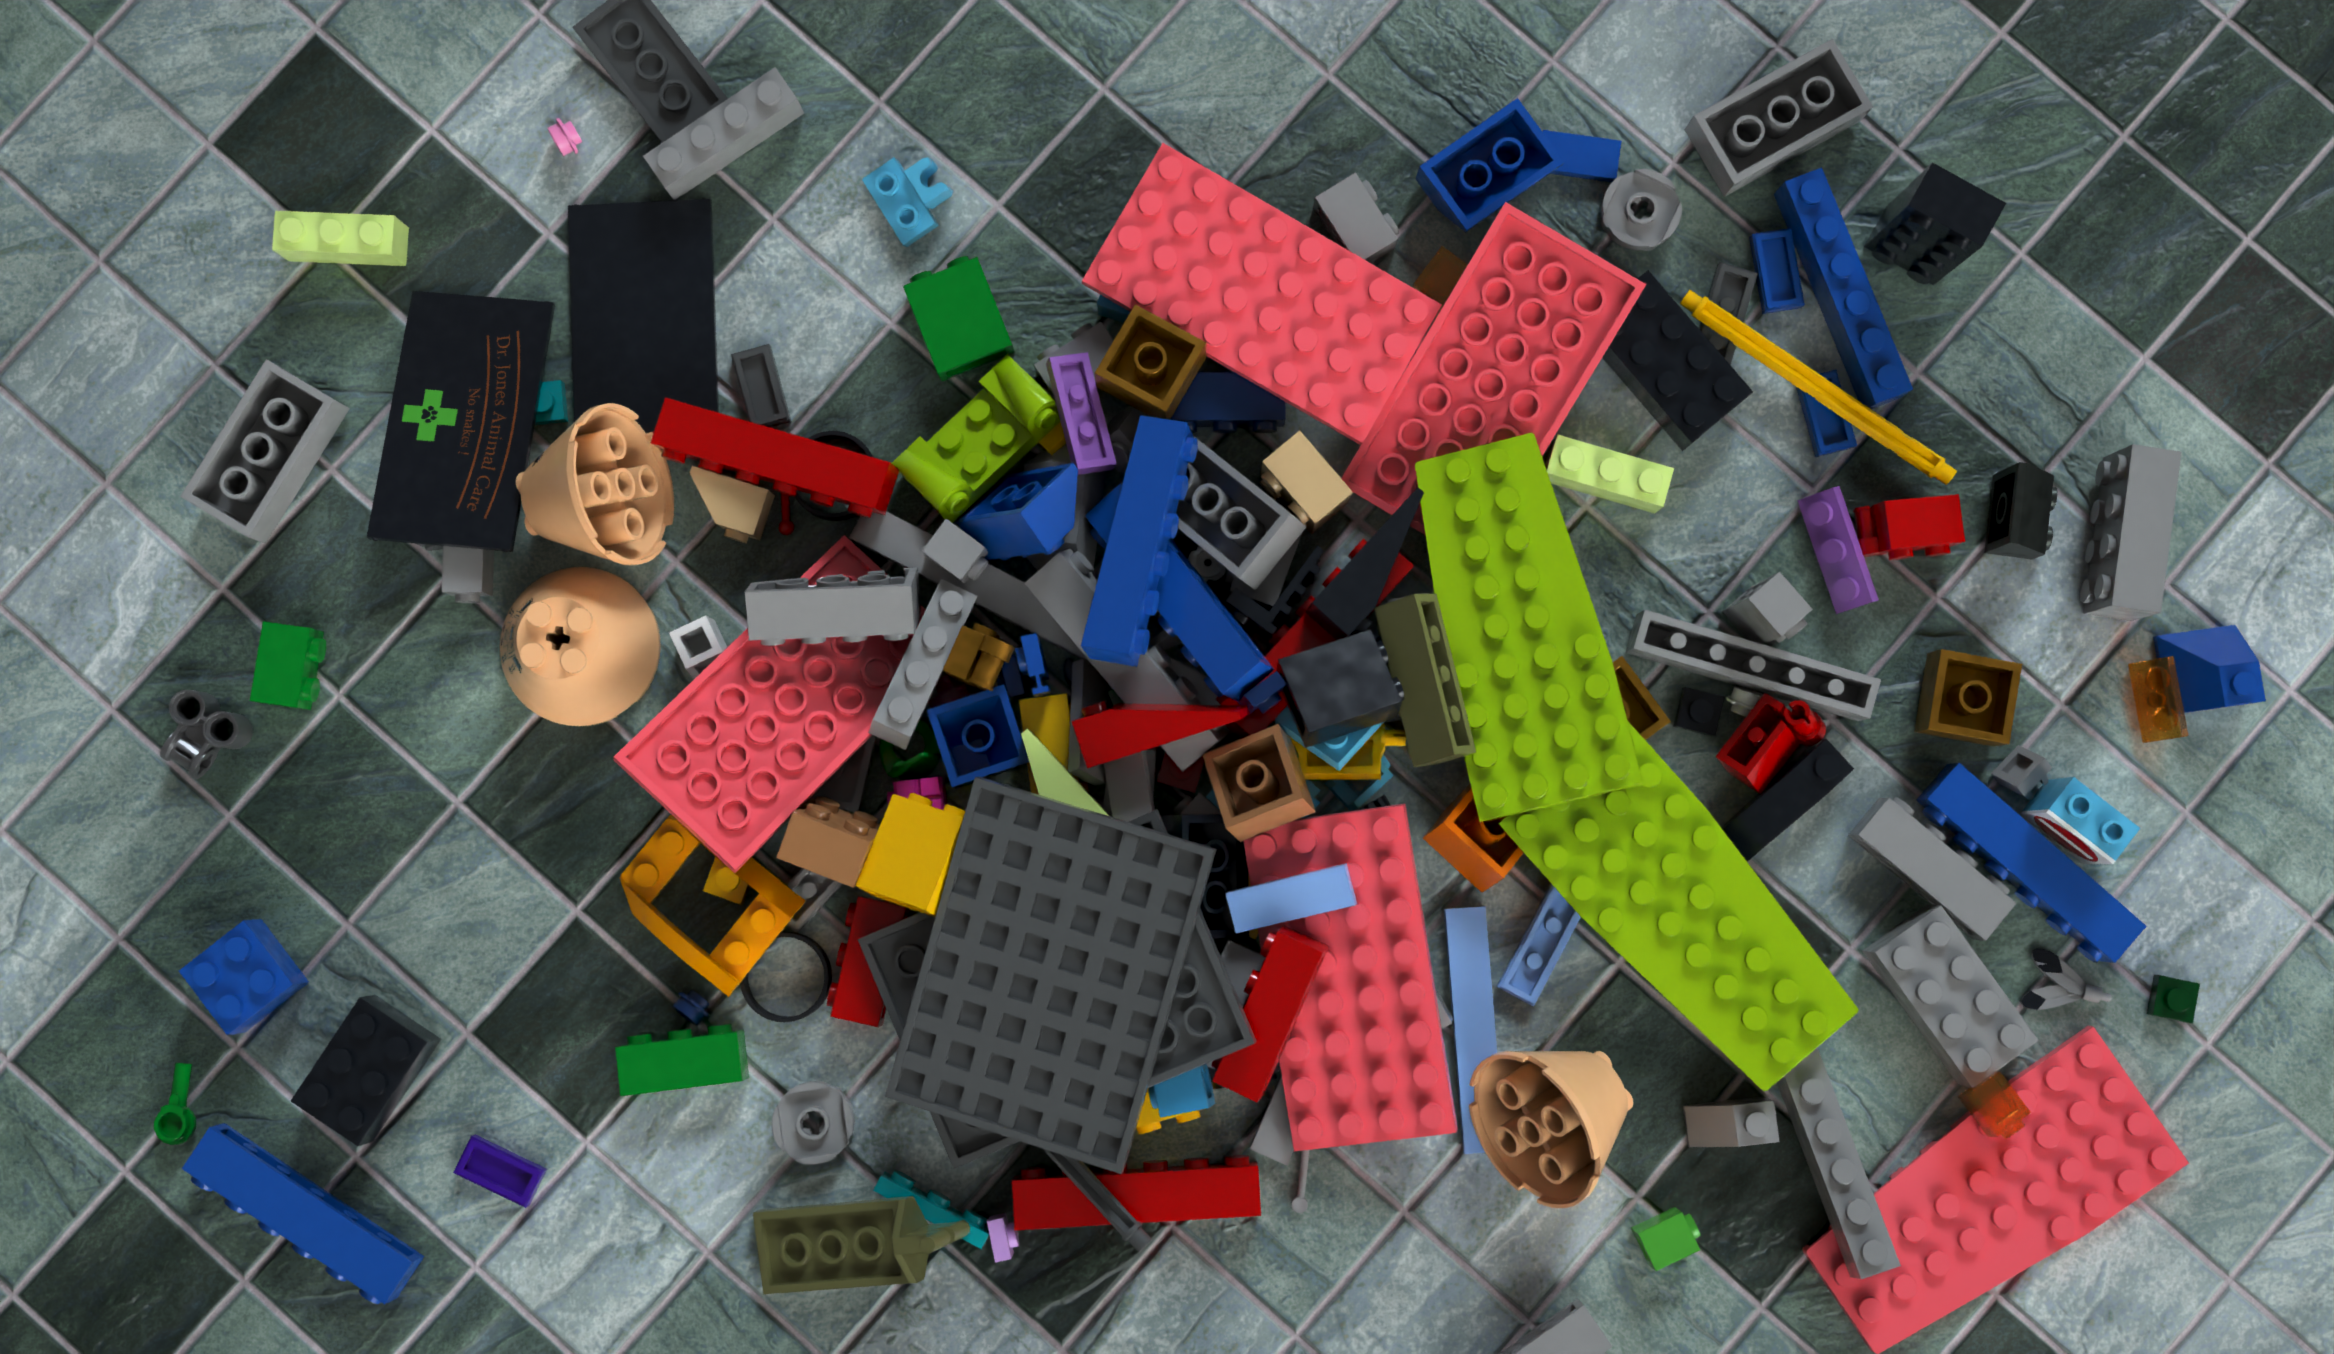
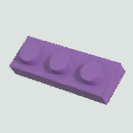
M1088 352L1049 357L1046 367L1071 463H1074L1078 468V475L1113 470L1117 463Z
M1840 486L1832 487L1797 500L1836 614L1878 601L1879 599Z

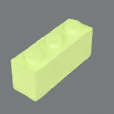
M275 211L272 250L291 262L406 266L409 227L394 215Z
M1558 434L1551 441L1545 460V467L1551 484L1654 514L1664 507L1674 472L1672 467Z

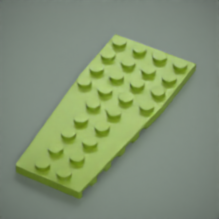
M1528 433L1416 462L1415 470L1418 488L1424 492L1420 503L1434 594H1437L1476 753L1464 756L1479 821L1484 822L1642 785L1643 781L1614 665L1535 435Z
M1628 722L1643 781L1642 785L1506 816L1498 824L1581 918L1761 1090L1767 1091L1855 1016L1859 1009L1707 808Z

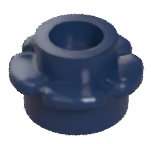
M690 990L687 995L683 992L677 994L679 998L672 1007L690 1023L698 1026L704 1018H710V1014L705 1011L710 1004L698 993Z

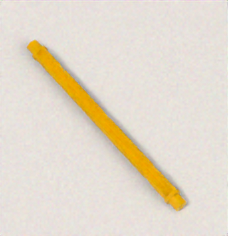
M1689 289L1679 303L1692 313L1691 316L1693 318H1696L1721 336L1729 339L1734 345L1805 393L1810 394L1818 402L1887 449L1894 451L1899 457L1926 474L1929 478L1935 477L1947 485L1957 473L1956 469L1945 463L1946 459L1939 456L1913 437L1905 434L1900 428L1709 300L1708 297L1704 296L1702 298Z

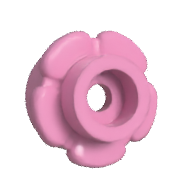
M557 118V123L547 128L563 157L573 151L577 154L578 149L576 145L582 142L571 121L563 124L561 119Z

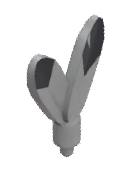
M2039 948L2032 950L2031 954L2035 966L2057 985L2029 991L2020 1000L2023 1007L2032 1010H2045L2069 1004L2079 999L2099 1003L2100 1000L2107 1002L2112 1000L2111 994L2102 992L2101 987L2086 984L2068 964L2051 951Z

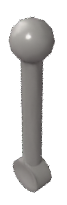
M1310 1150L1301 1151L1297 1195L1291 1202L1292 1209L1297 1213L1305 1212L1308 1207L1307 1200L1304 1197Z

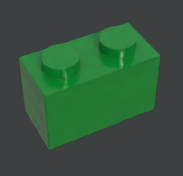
M263 621L250 701L311 710L312 702L317 700L320 691V681L317 678L319 662L321 663L324 660L326 654V641L323 639L324 632L308 627Z

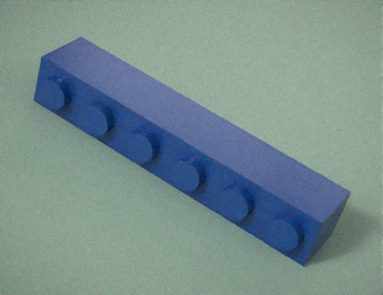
M1822 167L1785 181L1774 193V197L1787 228L1792 230L1795 248L1858 401L1873 409L1903 397L1912 391L1913 387Z
M1140 415L1081 642V647L1090 659L1137 667L1140 654L1145 655L1150 639V633L1147 630L1150 615L1154 616L1159 606V592L1156 591L1159 578L1166 575L1169 565V553L1166 552L1169 538H1175L1177 534L1179 517L1176 511L1179 500L1185 499L1188 490V477L1185 476L1188 463H1193L1197 455L1198 441L1197 438H1194L1187 422Z
M1121 483L1085 515L1094 527L1090 531L1091 535L1104 549H1106L1122 487ZM1169 538L1166 550L1169 553L1168 570L1164 577L1160 576L1156 590L1159 592V606L1157 610L1161 614L1157 620L1172 637L1177 635L1183 642L1184 646L1180 650L1187 660L1195 667L1200 665L1208 675L1204 678V681L1210 690L1219 698L1225 695L1238 702L1245 693L1260 683L1274 668L1172 538Z
M1961 763L1947 764L1916 799L1924 807L1922 813L1927 819L1939 827L1945 825L1955 834L1953 840L1959 847L1970 854L1976 852L1986 861L1984 868L2000 881L2007 879L2017 888L2015 895L2031 908L2039 907L2048 915L2046 922L2064 936L2069 934L2080 944L2077 946V949L2089 960L2095 963L2098 961L2116 963L2147 927Z
M225 1123L208 1128L182 1167L184 1171L192 1176L191 1181L196 1186L206 1191L214 1190L226 1198L224 1203L230 1209L241 1214H246L247 1212L259 1220L258 1226L263 1231L273 1236H283L293 1243L291 1247L296 1253L308 1259L316 1258L326 1265L325 1270L329 1275L340 1281H350L360 1288V1295L372 1303H383L385 1305L398 1298L425 1257Z

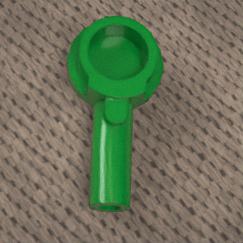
M175 1063L169 1105L161 1107V1111L154 1121V1131L157 1137L163 1143L169 1145L185 1143L193 1136L196 1129V1117L193 1111L186 1106L192 1064Z

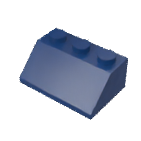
M1517 98L1420 165L1416 181L1437 210L1466 233L1502 208L1505 202L1509 203L1564 164V161Z
M1074 463L1008 474L956 523L961 530L987 549L986 560L1000 558L1004 561L1015 556L1026 558L1038 553L1049 555L1064 544L1065 540L1063 537L1074 528L1078 468Z

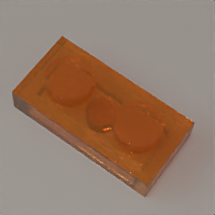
M2174 656L2128 664L2142 742L2147 743L2189 736Z

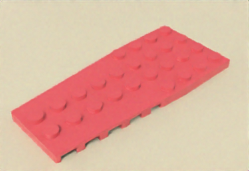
M2087 1026L1988 1094L1950 1126L1951 1130L1937 1141L1933 1140L1920 1151L1921 1154L1905 1168L1900 1167L1889 1176L1890 1180L1873 1193L1901 1266L1864 1279L1850 1277L1831 1225L1828 1227V1231L1813 1244L1803 1247V1253L1869 1349L1879 1354L2090 1233L2185 1167L2189 1162L2093 1026Z

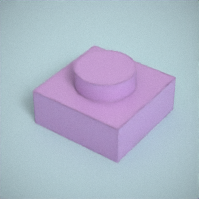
M1006 1213L990 1216L987 1220L995 1262L1012 1259L1014 1254L1013 1247L1019 1246L1017 1230H1014V1222L1008 1223Z

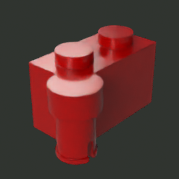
M1959 494L1888 500L1874 504L1871 508L1870 506H1863L1853 509L1857 538L1864 557L1888 553L1889 560H1899L1914 557L1913 551L1925 550L1926 557L1950 554L1951 546L1965 542Z
M1764 693L1715 757L1731 776L1761 795L1799 744L1805 746L1815 745L1826 734L1824 721L1816 712L1810 710L1809 705L1804 701L1795 700L1788 704L1792 709L1790 712L1784 704Z

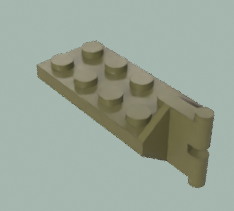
M914 1196L761 1209L753 1212L763 1295L918 1283L925 1279L928 1254L967 1236L970 1232V1225L965 1220L928 1224Z

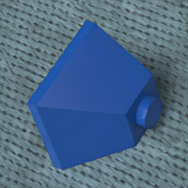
M2236 625L2153 636L2166 716L2266 701L2259 660Z
M1004 684L994 687L993 691L985 690L927 710L952 788L958 789L973 784L975 777L988 779L1029 763L1023 739Z

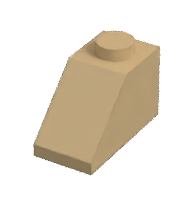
M692 466L690 475L715 524L725 529L724 536L742 543H747L749 537L760 540L775 495L768 489Z

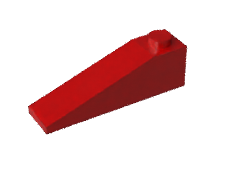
M1100 701L1081 708L1083 715L1071 721L1088 769L1241 720L1249 714L1247 706L1119 703L1107 707L1105 701Z

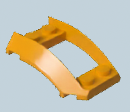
M670 815L620 876V881L631 913L671 951L729 997L807 900L796 894L781 882L778 877L751 857L735 874L759 894L711 954H709L652 904L699 844H702L712 853L673 815Z

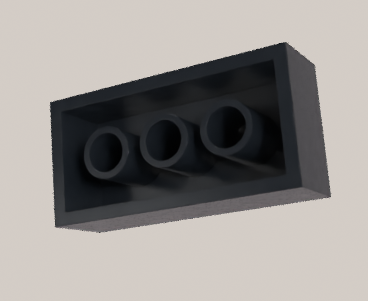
M1932 162L1886 206L1864 247L1872 251V256L1878 261L1888 265L1896 264L1907 270V275L1914 281L1921 284L1930 283L1934 285L1984 245L2006 203Z
M1647 270L1638 278V280L1647 285L1602 358L1678 447L1684 451L1752 394L1753 391L1649 270Z

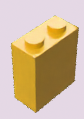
M910 793L908 798L893 794L855 886L874 897L935 918L965 811L945 804L943 810L932 807L933 801L915 793Z

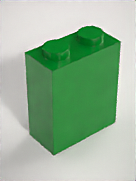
M968 256L959 257L950 261L946 265L947 269L932 274V271L918 273L909 279V284L903 286L941 382L1003 358L1007 354L1015 353L978 257L969 259Z

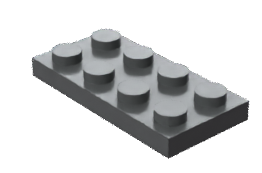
M607 0L572 27L662 143L728 99L651 0Z

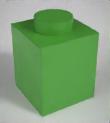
M1676 1207L1631 1227L1648 1265L1655 1271L1700 1251L1695 1239L1700 1237L1701 1234L1694 1219L1690 1214L1684 1216L1683 1212Z

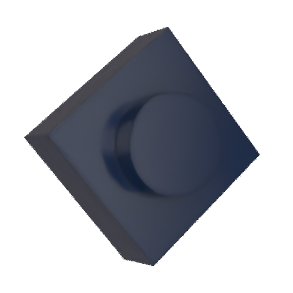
M1015 654L1011 656L1009 663L1004 662L997 678L998 686L1005 685L1011 700L1027 697L1022 673L1020 672Z
M1276 671L1245 693L1238 703L1248 707V716L1257 709L1264 714L1282 700L1279 693L1287 683Z

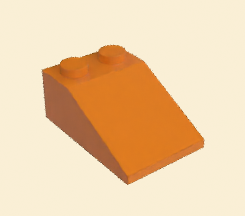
M1470 783L1447 807L1423 837L1430 846L1481 893L1504 879L1524 853L1498 824L1505 817L1484 822L1479 821Z

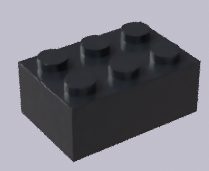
M378 996L359 997L291 1099V1102L356 1146L373 1142L441 1041V1038Z

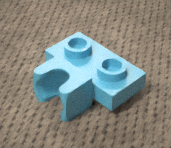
M893 157L862 179L905 247L910 246L939 226L929 208L934 209L953 194V190L942 182L928 187L929 177L938 170L936 163L929 157L919 160L906 170Z

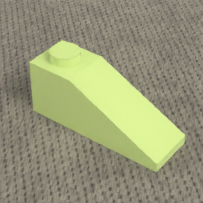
M1026 729L1021 734L1039 795L1110 816L1029 729Z

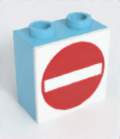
M2075 777L2049 779L2046 785L2042 784L2034 798L2029 801L2019 814L2084 865L2114 864L2140 830V827Z

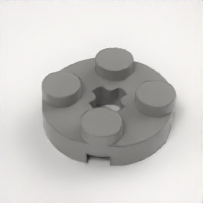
M1638 169L1617 177L1609 185L1601 201L1600 223L1603 231L1620 246L1637 251H1651L1667 241L1679 225L1682 215L1681 202L1679 203V198L1675 192L1676 188L1672 181L1663 174L1650 169ZM1640 201H1645L1648 203L1646 210L1651 213V216L1649 218L1643 216L1641 219L1636 218L1634 211L1630 209L1631 204L1638 205Z
M809 1081L791 1088L781 1098L772 1116V1132L777 1145L783 1152L785 1151L790 1157L795 1158L796 1161L808 1165L822 1164L834 1159L849 1145L855 1129V1114L849 1099L840 1088L821 1081ZM810 1111H816L818 1117L824 1118L825 1125L819 1127L818 1134H812L811 1128H804L803 1120L809 1118Z

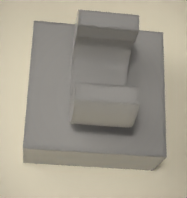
M2018 745L1991 775L1998 784L2032 800L2034 795L2030 791L2038 782L2044 785L2048 783V776L2046 774L2052 767L2044 757Z

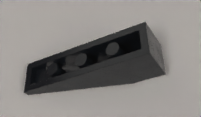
M1417 488L1306 610L1305 613L1334 639L1339 640L1364 632L1373 623L1368 616L1376 607L1424 492L1420 488Z
M1822 739L1819 743L1805 749L1768 784L1761 795L1758 793L1721 828L1748 862L1825 797L1854 768L1827 739Z

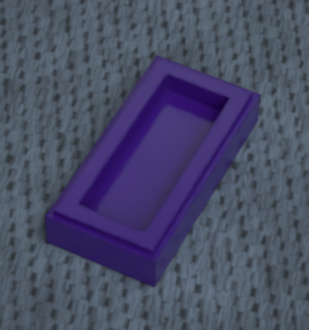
M474 1134L471 1135L453 1173L527 1208L530 1206L547 1169Z

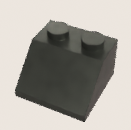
M2018 462L1993 475L1984 553L2031 560L2045 555L2053 539V529L2049 526L2050 511L2055 508L2057 502V488L2053 487V474L2028 463Z

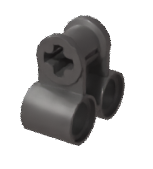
M182 690L177 692L169 703L171 718L179 725L163 744L160 757L166 761L173 760L189 770V776L199 779L213 765L221 748L240 749L250 742L253 735L252 724L246 716L220 711L218 700L211 694L195 690ZM197 699L200 703V712L195 718H192L189 713V707ZM230 720L234 726V732L228 740H225L222 735V728Z

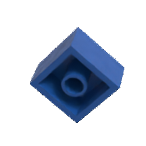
M262 919L243 920L179 970L180 974L227 1036L247 1032L309 983Z

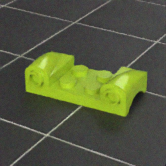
M1008 354L979 380L983 389L927 442L920 436L892 462L899 469V473L944 519H948L952 523L1060 422L1055 399Z

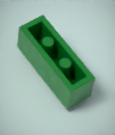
M732 1024L708 1026V1034L692 1036V1029L668 1031V1039L652 1041L651 1034L628 1036L627 1044L615 1047L620 1096L740 1082L748 1079L749 1070L744 1030L733 1031Z

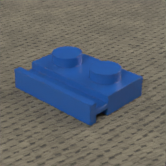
M1037 633L1021 636L1022 647L1015 648L1020 672L1023 675L1029 674L1031 680L1034 683L1037 682L1038 687L1032 688L1035 698L1053 695L1050 687L1044 684V680H1049V675L1039 636Z

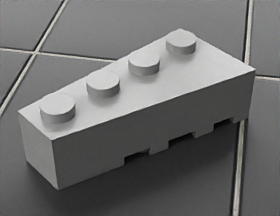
M918 567L904 568V576L890 577L885 574L884 570L869 571L867 575L858 577L857 581H849V577L843 576V574L827 575L817 579L816 585H809L806 578L750 583L745 591L749 641L760 640L761 644L765 646L783 644L786 642L785 639H802V643L818 644L825 642L826 637H843L845 642H861L867 640V636L884 635V639L889 641L903 640L908 638V634L915 633L921 616Z

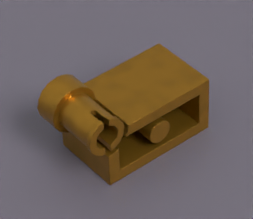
M974 623L973 628L970 629L962 625L943 671L950 677L982 691H993V686L1004 662L1009 663L1015 647L999 640L1000 636L997 635V632L988 627Z

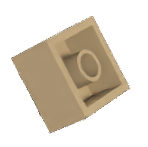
M1300 430L1262 461L1260 471L1262 481H1260L1263 489L1274 500L1280 497L1287 505L1288 511L1301 521L1311 534L1345 507L1353 493Z

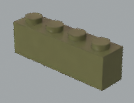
M1412 594L1375 607L1377 631L1383 641L1389 659L1387 668L1392 678L1397 677L1404 691V700L1401 703L1398 714L1402 718L1407 738L1406 749L1412 758L1413 766L1437 765L1476 753L1437 594Z

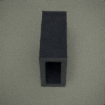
M1371 629L1278 659L1276 671L1287 683L1282 690V694L1305 748L1398 717L1401 703L1404 700V691L1399 679L1391 677L1387 668L1389 664L1387 651L1381 641L1376 642Z

